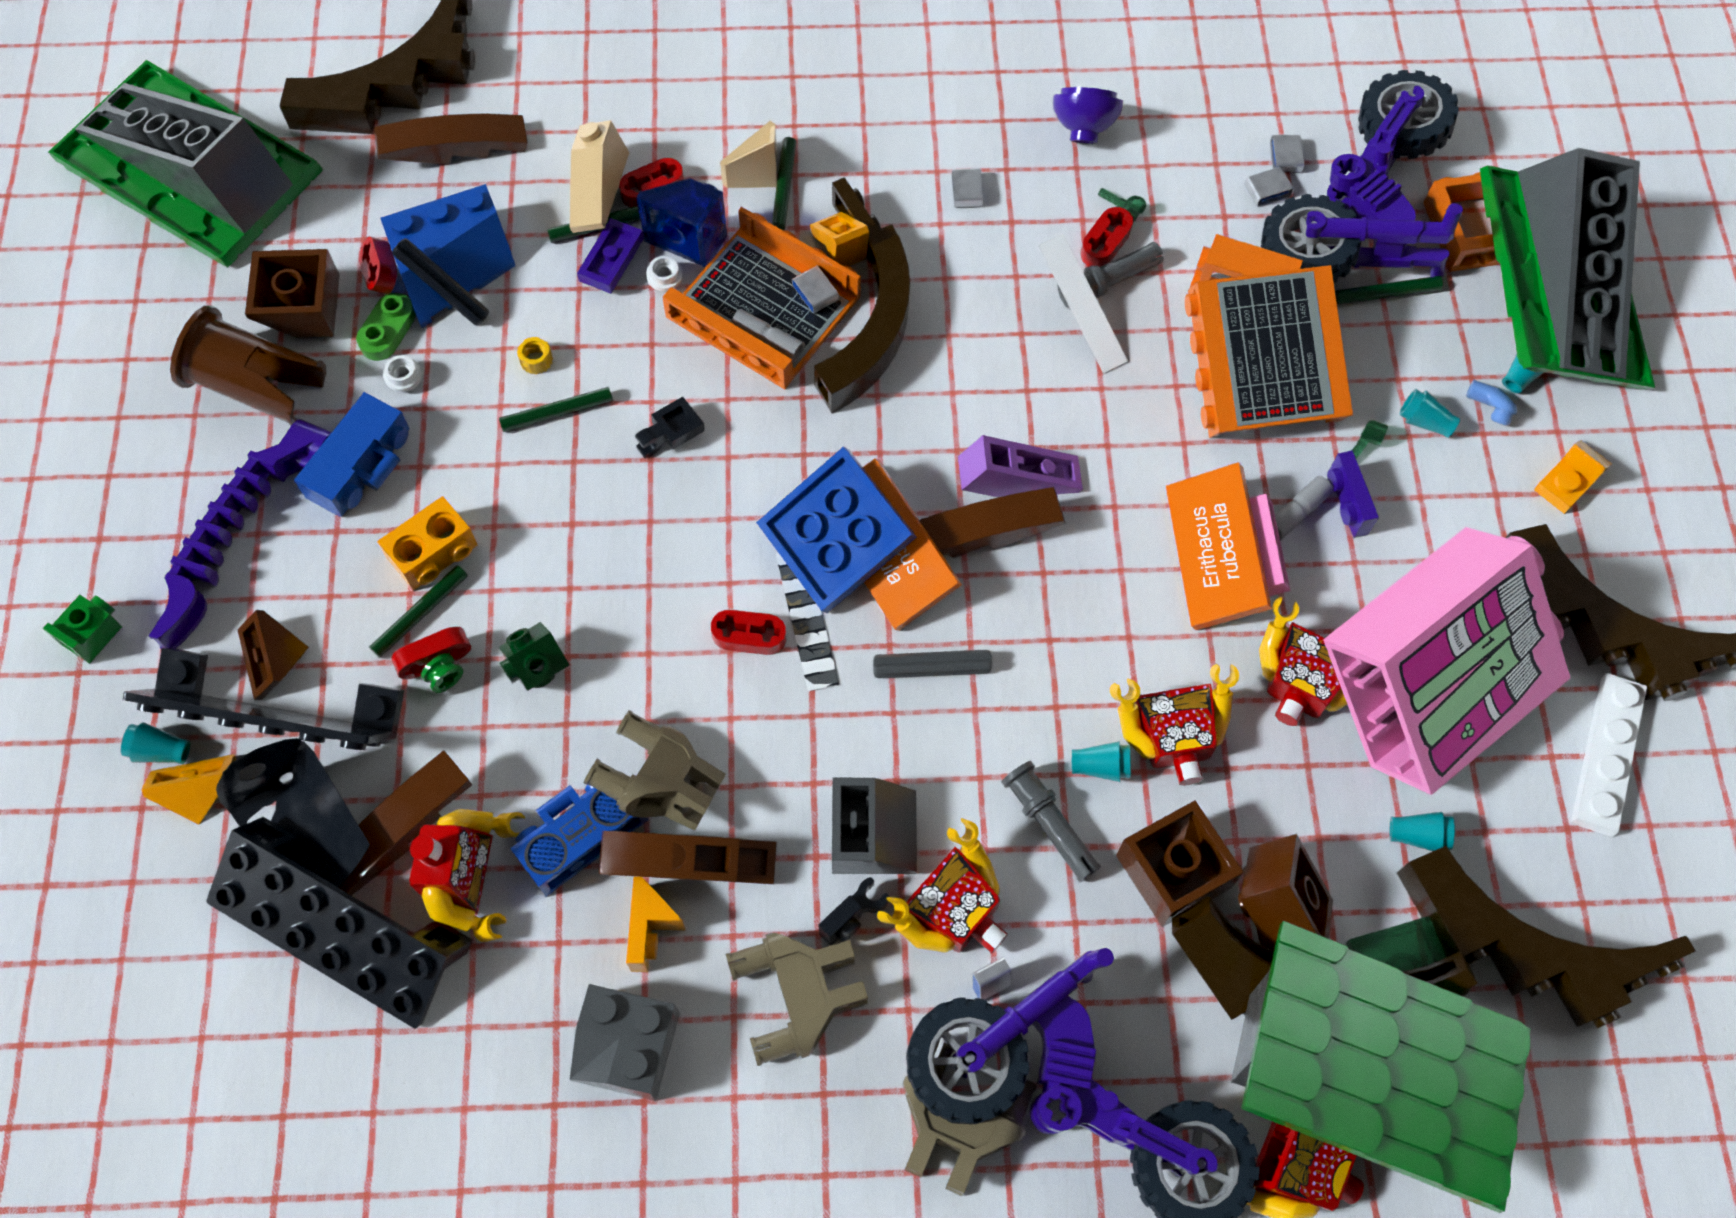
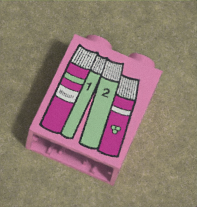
M1465 527L1323 639L1372 768L1432 795L1570 679L1560 641L1564 638V629L1557 616L1550 610L1541 576L1545 571L1544 561L1537 549L1528 541L1517 536L1504 538Z

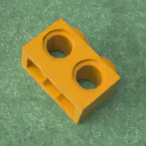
M441 496L377 541L388 561L413 591L421 585L433 582L442 570L454 562L464 560L472 552V549L478 546L470 527L444 496ZM454 531L449 537L440 538L443 533ZM421 554L418 559L410 562L407 561L410 556Z

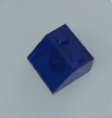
M689 178L640 191L636 197L644 242L706 267L727 238L723 192L711 184H703Z

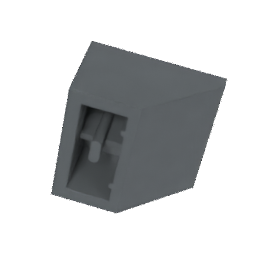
M833 777L832 874H917L916 790L878 778Z

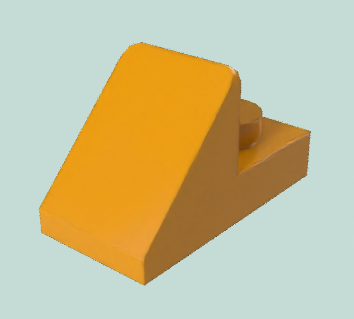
M843 212L810 224L813 238L826 245L829 258L841 265L851 266L863 261L867 257L869 230L866 224Z
M1580 440L1571 447L1563 459L1539 482L1534 491L1565 514L1612 463L1584 441Z
M634 876L626 964L631 972H648L649 960H656L658 953V934L652 933V930L684 931L686 928L682 919L643 877Z

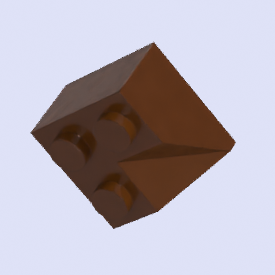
M328 249L252 251L245 308L247 319L296 338L334 337L340 274Z
M1196 800L1125 838L1116 854L1118 860L1162 927L1171 923L1172 917L1208 896L1213 899L1233 888L1244 873Z
M1294 834L1250 847L1247 864L1243 867L1244 880L1242 891L1238 894V901L1243 914L1246 917H1251L1254 922L1261 946L1274 952L1279 926L1282 921L1329 939L1333 899L1298 835Z

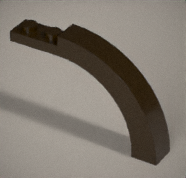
M845 177L832 182V205L837 213L843 212L868 226L869 239L866 258L876 278L878 297L869 320L855 339L832 357L814 365V385L831 413L849 405L863 395L888 369L904 337L908 320L910 295L909 266L905 250L892 224L881 228L874 214L869 215L865 209L859 190L857 188L852 189Z

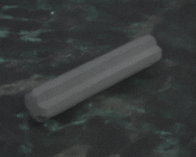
M987 649L877 654L873 658V673L876 678L983 674L991 672L992 655Z

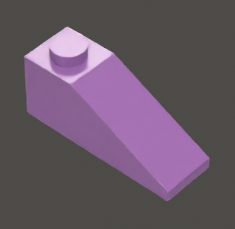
M982 435L958 456L961 489L963 491L998 497L1054 487L1057 494L1079 493L1083 490L1079 459L1076 455Z

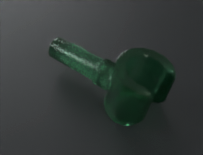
M1101 188L1098 196L1114 204L1116 207L1129 211L1133 217V222L1136 221L1139 214L1144 212L1147 206L1146 201L1140 196H1131L1126 201L1104 188Z
M1374 420L1368 421L1361 432L1357 444L1352 449L1355 458L1359 457L1368 442L1380 446L1388 426Z

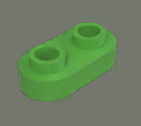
M390 293L380 298L358 331L356 341L366 358L373 361L389 358L396 351L412 326L416 313L411 300L406 295ZM374 335H380L376 339H371Z

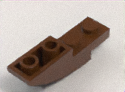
M602 831L599 874L774 884L777 842L723 837Z

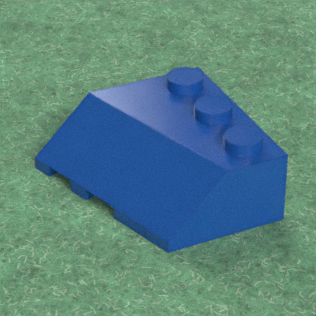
M486 184L380 218L392 251L402 239H408L468 292L474 288L482 289L516 266ZM394 256L421 328L433 322L431 317L444 308L448 310L453 308L452 305Z

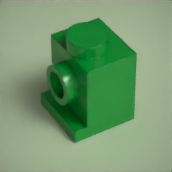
M79 594L52 625L47 623L42 629L60 645L90 664L122 626L111 616L115 609L103 599L95 595L89 601Z

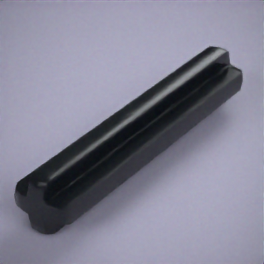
M404 238L395 246L392 251L393 255L472 324L480 325L487 318L489 310L412 242Z

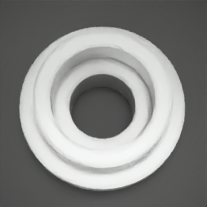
M658 256L651 261L647 268V281L652 288L658 291H668L670 287L677 288L683 280L682 267L670 256ZM664 274H668V275H669V276H666V277H660V276H662V275H664Z
M398 355L387 361L383 371V378L391 390L407 392L414 389L420 383L422 370L414 359L405 355ZM402 374H407L404 377L398 378Z

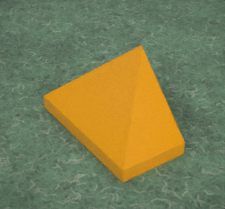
M235 754L150 771L141 789L143 796L199 825L217 799V784L222 776V772L227 769L231 762L236 760Z

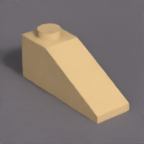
M611 120L597 123L589 122L585 125H580L571 149L570 229L573 233L603 229L606 226L629 156V151Z

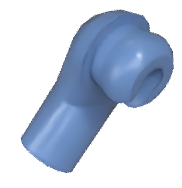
M1476 380L1472 381L1466 397L1494 407L1495 410L1491 415V420L1505 426L1509 425L1513 415H1517V405L1501 389Z

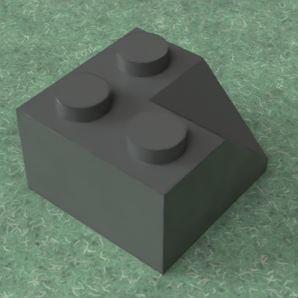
M589 984L576 1026L569 1080L656 1101L680 1015L676 1005Z

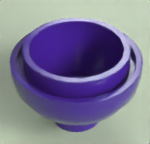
M1066 87L1061 89V94L1053 95V110L1061 124L1071 131L1070 141L1076 143L1097 144L1098 134L1107 130L1116 122L1123 108V100L1117 98V93L1105 89Z

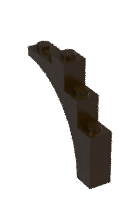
M441 0L430 19L413 37L393 52L367 65L343 73L314 78H286L279 107L289 129L373 134L375 121L381 117V107L420 109L422 97L428 93L429 82L467 84L469 70H474L475 53L468 46L466 18L472 14V0Z
M1547 524L1513 531L1506 536V538L1510 536L1523 538L1540 553L1545 565V571L1541 576L1550 610L1557 616L1563 629L1571 626L1588 666L1605 662L1606 666L1609 667L1627 661L1636 682L1647 686L1645 700L1661 696L1664 701L1674 700L1687 694V687L1699 677L1716 671L1718 666L1729 664L1730 668H1736V633L1695 632L1668 626L1635 613L1607 596L1581 574L1561 550Z
M1447 846L1408 862L1397 872L1444 958L1461 952L1468 964L1471 965L1490 956L1512 996L1527 990L1530 996L1533 997L1554 987L1577 1027L1593 1021L1596 1028H1600L1621 1018L1617 1009L1632 1002L1628 993L1649 984L1644 975L1656 970L1660 978L1685 967L1681 958L1696 952L1687 936L1655 946L1628 949L1586 946L1554 937L1519 920L1491 900L1464 872Z
M1208 896L1172 917V935L1232 1020L1241 1014H1246L1249 995L1270 971L1274 952L1257 944L1232 924ZM1461 952L1428 966L1403 971L1407 975L1463 997L1469 993L1471 987L1478 984L1470 965Z

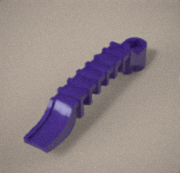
M299 419L291 425L278 445L259 452L250 450L247 455V462L242 468H236L234 471L235 476L229 484H223L220 496L215 502L210 501L208 512L202 520L197 519L195 523L196 529L190 538L185 537L182 542L184 547L178 556H173L170 561L172 567L164 577L169 590L168 604L149 634V637L160 645V649H176L193 633L207 612V601L196 590L192 581L196 580L215 587L219 582L217 571L202 564L205 561L219 567L222 566L224 562L222 552L214 548L217 543L230 548L233 543L232 536L226 529L228 526L242 530L244 519L238 513L241 508L255 513L258 509V502L252 494L256 492L269 497L271 486L266 480L268 476L284 482L288 476L302 470L332 433L331 431Z

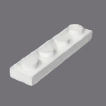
M1606 673L1600 679L1571 824L1610 837L1619 833L1647 690L1646 685Z

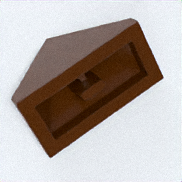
M256 610L237 630L254 700H263L282 681L309 648L264 610Z

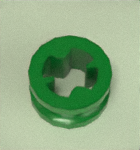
M444 653L432 659L424 667L421 678L425 682L431 683L430 688L433 692L442 693L452 688L461 679L464 671L459 664H454L452 655Z

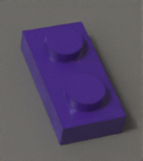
M610 218L577 272L579 282L612 294L644 240L643 230Z
M1353 450L1338 453L1328 470L1327 480L1332 484L1333 492H1336L1341 504L1340 514L1342 521L1345 525H1349L1353 538L1366 536L1379 519L1378 513Z

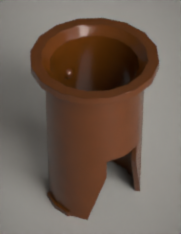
M203 306L188 319L177 338L171 357L170 373L172 381L178 387L189 388L194 384H198L283 420L291 426L298 420L293 416L295 401L268 381L267 377L281 383L322 388L324 387L326 365L321 360L316 361L223 321L222 313L218 308Z

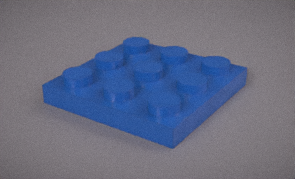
M844 446L756 522L820 610L825 613H829L917 538L851 451Z

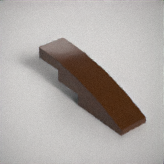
M489 113L441 115L375 126L374 129L377 156L381 160L450 165L452 156L488 158L490 149L525 152L528 144L523 115Z
M1054 487L976 502L919 520L941 554H949L952 558L988 545L992 550L1066 524Z
M445 750L407 779L358 824L370 846L354 871L338 888L350 895L360 890L410 850L408 843L419 835L420 828L423 825H432L442 817L438 812L472 786L469 779Z

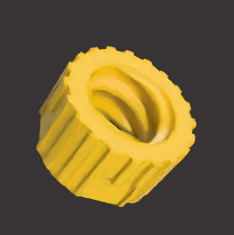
M539 337L524 339L517 348L520 365L527 373L539 374L544 371L546 372L553 363L552 352L548 342ZM534 352L543 354L538 359L527 358L529 354Z

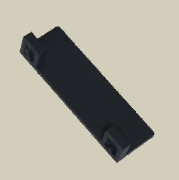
M162 648L155 688L124 691L122 699L137 703V710L163 713L164 709L178 710L177 717L182 719L204 720V716L218 718L217 724L221 726L243 728L244 724L259 725L258 732L284 735L285 731L300 732L299 739L303 741L324 743L325 739H338L342 748L366 750V746L380 747L382 741L396 738L404 690L360 683L353 722L202 695L208 655L174 648Z
M265 817L231 830L206 899L207 904L410 1027L416 1029L422 1025L444 970L468 953L473 939L451 926L436 921L429 923L415 933L284 856V854L293 850L298 836Z

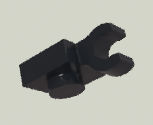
M681 397L651 414L653 425L642 429L635 435L639 442L636 448L644 458L654 455L666 441L672 449H675L704 432V422L685 398Z
M872 877L863 880L856 893L852 896L849 895L818 925L819 935L830 946L838 939L842 942L850 939L861 927V923L858 920L862 917L863 913H878V911H882L887 907L889 901L886 898L890 897L887 893L877 901L867 898V891L874 886Z

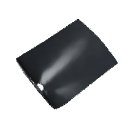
M298 738L285 739L257 748L242 758L231 762L227 769L222 772L216 787L217 795L221 804L229 811L239 826L247 824V821L264 806H270L276 802L275 812L271 821L298 836L293 850L284 854V856L336 887H339L349 877L369 848L370 843L315 752ZM255 763L265 764V770L259 776L248 780L239 778V773L245 767ZM291 772L293 779L290 783L283 784L279 780L280 777Z

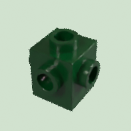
M541 622L529 629L522 628L513 632L506 638V643L499 646L500 651L505 657V660L499 663L512 684L519 680L527 691L549 684L555 678L556 673L570 666L553 635Z

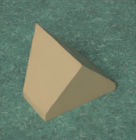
M771 120L720 161L722 184L725 187H776V125Z

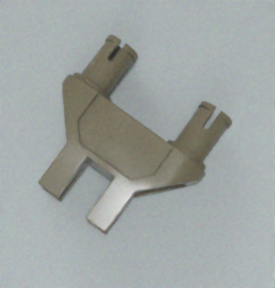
M628 710L616 733L649 750L647 753L649 756L637 776L632 774L629 777L604 764L597 758L583 783L617 801L616 805L619 806L618 809L630 816L640 818L665 816L695 831L726 773L698 757L691 743L680 730L669 724L659 727L634 714L633 711Z
M770 933L766 934V938L762 939V944L725 954L733 981L769 968L771 972L776 971L791 1021L787 1023V1028L756 1038H750L757 1066L796 1053L797 1057H809L834 1015L868 1004V995L863 981L828 991L823 975L855 964V954L850 940L816 950L784 935Z
M944 1042L938 1058L951 1057V1054H953L954 1051L947 1043ZM947 1065L934 1066L940 1080ZM905 1076L903 1088L918 1133V1138L905 1171L921 1178L935 1143L954 1151L959 1155L945 1189L962 1197L977 1161L1024 1138L1026 1130L1024 1129L1025 1124L1022 1121L1037 1085L1026 1080L1022 1093L1009 1109L991 1120L969 1125L951 1123L940 1116L937 1117L927 1110L928 1108L922 1101L920 1102L917 1099L911 1082Z

